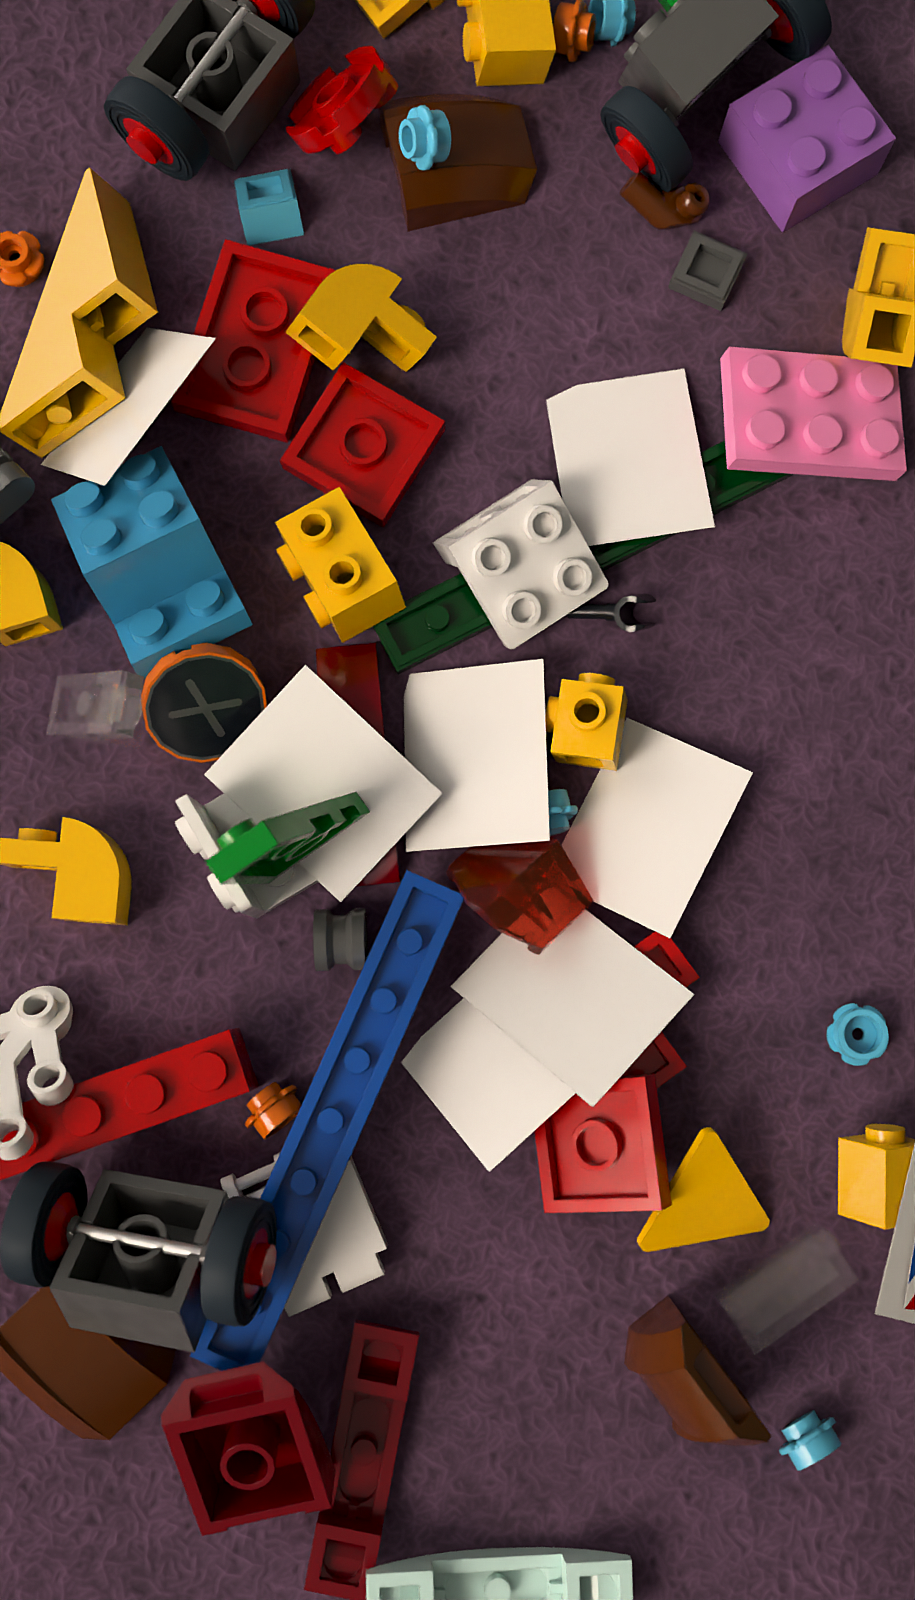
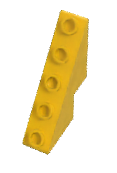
M90 167L84 173L0 412V432L41 458L125 399L113 345L158 313L131 206L128 200Z

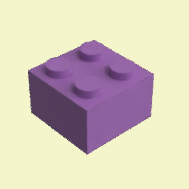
M828 44L810 57L803 59L729 105L718 143L783 233L878 175L896 137Z

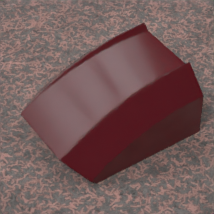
M264 1362L184 1379L161 1414V1422L202 1536L228 1531L229 1527L302 1511H305L306 1514L332 1508L335 1467L309 1406L292 1384Z

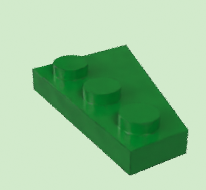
M353 792L262 820L257 825L250 818L225 832L217 840L222 849L205 862L221 885L269 884L370 813V810L359 794Z

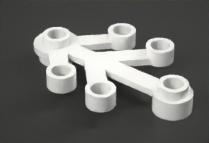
M40 986L22 994L14 1002L9 1012L0 1014V1041L4 1040L0 1044V1158L3 1160L20 1158L28 1152L34 1140L33 1132L24 1119L17 1066L29 1050L33 1048L36 1065L28 1074L27 1084L39 1103L47 1106L59 1104L70 1095L73 1089V1080L63 1064L59 1043L71 1027L73 1006L68 995L58 987ZM59 1077L53 1085L42 1088L47 1080ZM19 1130L12 1140L1 1142L6 1134Z

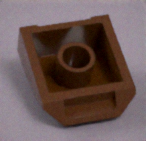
M431 94L390 100L379 108L381 130L386 148L389 147L401 193L402 211L408 231L520 206L526 203L537 172V166L519 105L481 95ZM419 105H425L430 110H441L446 115L451 130V149L448 158L444 162L433 163L432 167L426 171L419 170L416 162L407 159L403 155L399 144V127L401 122L407 119L411 108L418 107Z
M41 1287L0 1326V1371L45 1413L82 1439L110 1440L167 1385L176 1352L174 1348L69 1327L50 1287Z
M668 1295L628 1327L624 1364L629 1370L640 1375L672 1418V1428L678 1435L687 1440L732 1446H750L769 1441L772 1435L749 1401Z

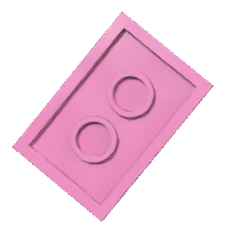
M730 346L720 358L727 469L896 481L907 471L897 365L851 359L844 356Z

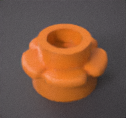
M576 0L575 4L561 2L558 5L553 22L556 45L555 53L567 55L569 62H575L580 51L589 52L591 50L596 31L595 13L588 12L584 0Z
M11 231L0 233V278L3 284L23 287L31 284L39 277L45 259L44 255L39 251L41 245L38 239L31 233L26 231H20L18 234H14ZM12 254H20V257L14 261L10 260V256Z
M273 1082L256 1094L246 1104L252 1113L245 1122L247 1129L254 1126L261 1137L266 1140L297 1116L302 1105L294 1095L297 1090L296 1086L290 1085L282 1089L277 1082Z

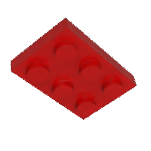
M225 239L193 334L216 339L173 395L171 403L174 410L288 443L316 357L285 332L323 280L336 270Z

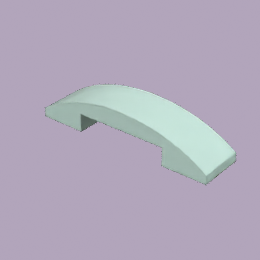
M555 1547L487 1548L424 1555L366 1569V1600H633L632 1559L629 1555Z

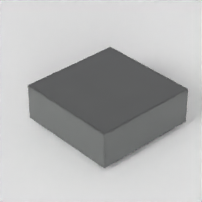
M694 230L668 288L722 311L745 262L747 253Z

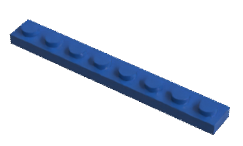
M406 870L260 1199L273 1205L277 1220L276 1263L263 1301L255 1317L246 1326L224 1325L207 1319L195 1353L191 1352L190 1357L220 1371L261 1362L459 913L465 895Z

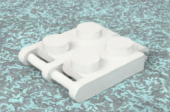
M280 1153L273 1156V1163L242 1177L236 1178L232 1173L221 1178L222 1189L227 1192L228 1198L247 1196L260 1199L265 1186L246 1195L243 1194L242 1190L269 1179ZM352 1156L286 1303L285 1310L289 1317L331 1299L332 1292L325 1276L333 1272L342 1293L384 1275L385 1270L378 1252L387 1249L388 1243Z

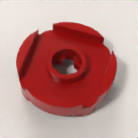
M362 46L344 55L351 66L344 69L338 75L329 66L312 81L293 105L289 117L296 126H286V132L304 153H317L327 147H330L335 154L345 152L361 136L362 128L359 124L373 109H378L385 105L397 92L398 82L392 76L388 64L373 46Z

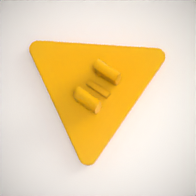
M705 1127L698 1133L669 1183L672 1206L662 1211H653L637 1237V1243L644 1252H651L760 1232L769 1226L770 1220L713 1128Z

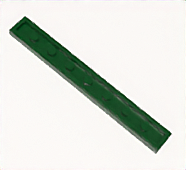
M725 441L701 452L713 515L794 475L727 469ZM678 533L588 547L603 572ZM462 573L404 601L405 609L373 626L398 675L493 627Z

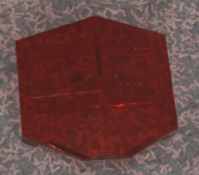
M550 837V841L470 847L453 861L446 871L449 880L455 881L465 903L495 930L527 944V949L537 955H540L593 902V898L559 840Z

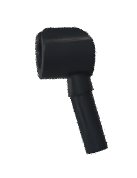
M645 593L625 596L617 603H607V605L582 604L567 615L569 619L616 621L623 631L635 632L650 629L656 624L654 622H638L633 616L635 604L656 602V599L652 595Z

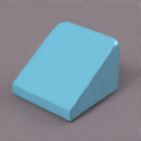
M291 169L234 180L239 213L248 246L304 235Z

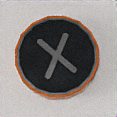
M211 643L191 645L189 650H183L178 654L173 651L162 657L146 676L140 697L146 730L158 747L178 759L200 763L218 760L267 707L263 682L251 661L231 647Z

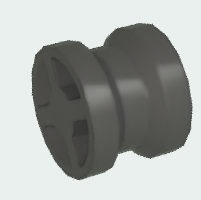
M352 908L347 915H334L328 909H315L313 951L316 971H330L336 964H348L353 970L363 969L368 957L366 908Z

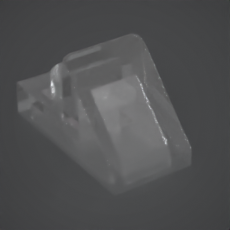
M124 670L57 676L46 735L130 749L140 748L145 727L141 705L144 676Z

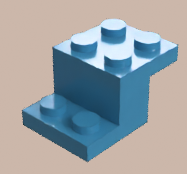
M162 446L128 459L124 464L120 465L105 486L85 481L72 486L68 491L51 499L82 574L114 624L128 659L140 680L146 678L162 657L173 651L178 654L183 650L191 649V645L215 644L253 625Z

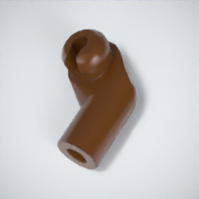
M641 172L634 173L619 192V195L643 218L659 230L692 225L702 218V215L708 210L710 205V195L707 189L699 183H689L686 186L676 187L669 192H665L664 190L660 191Z

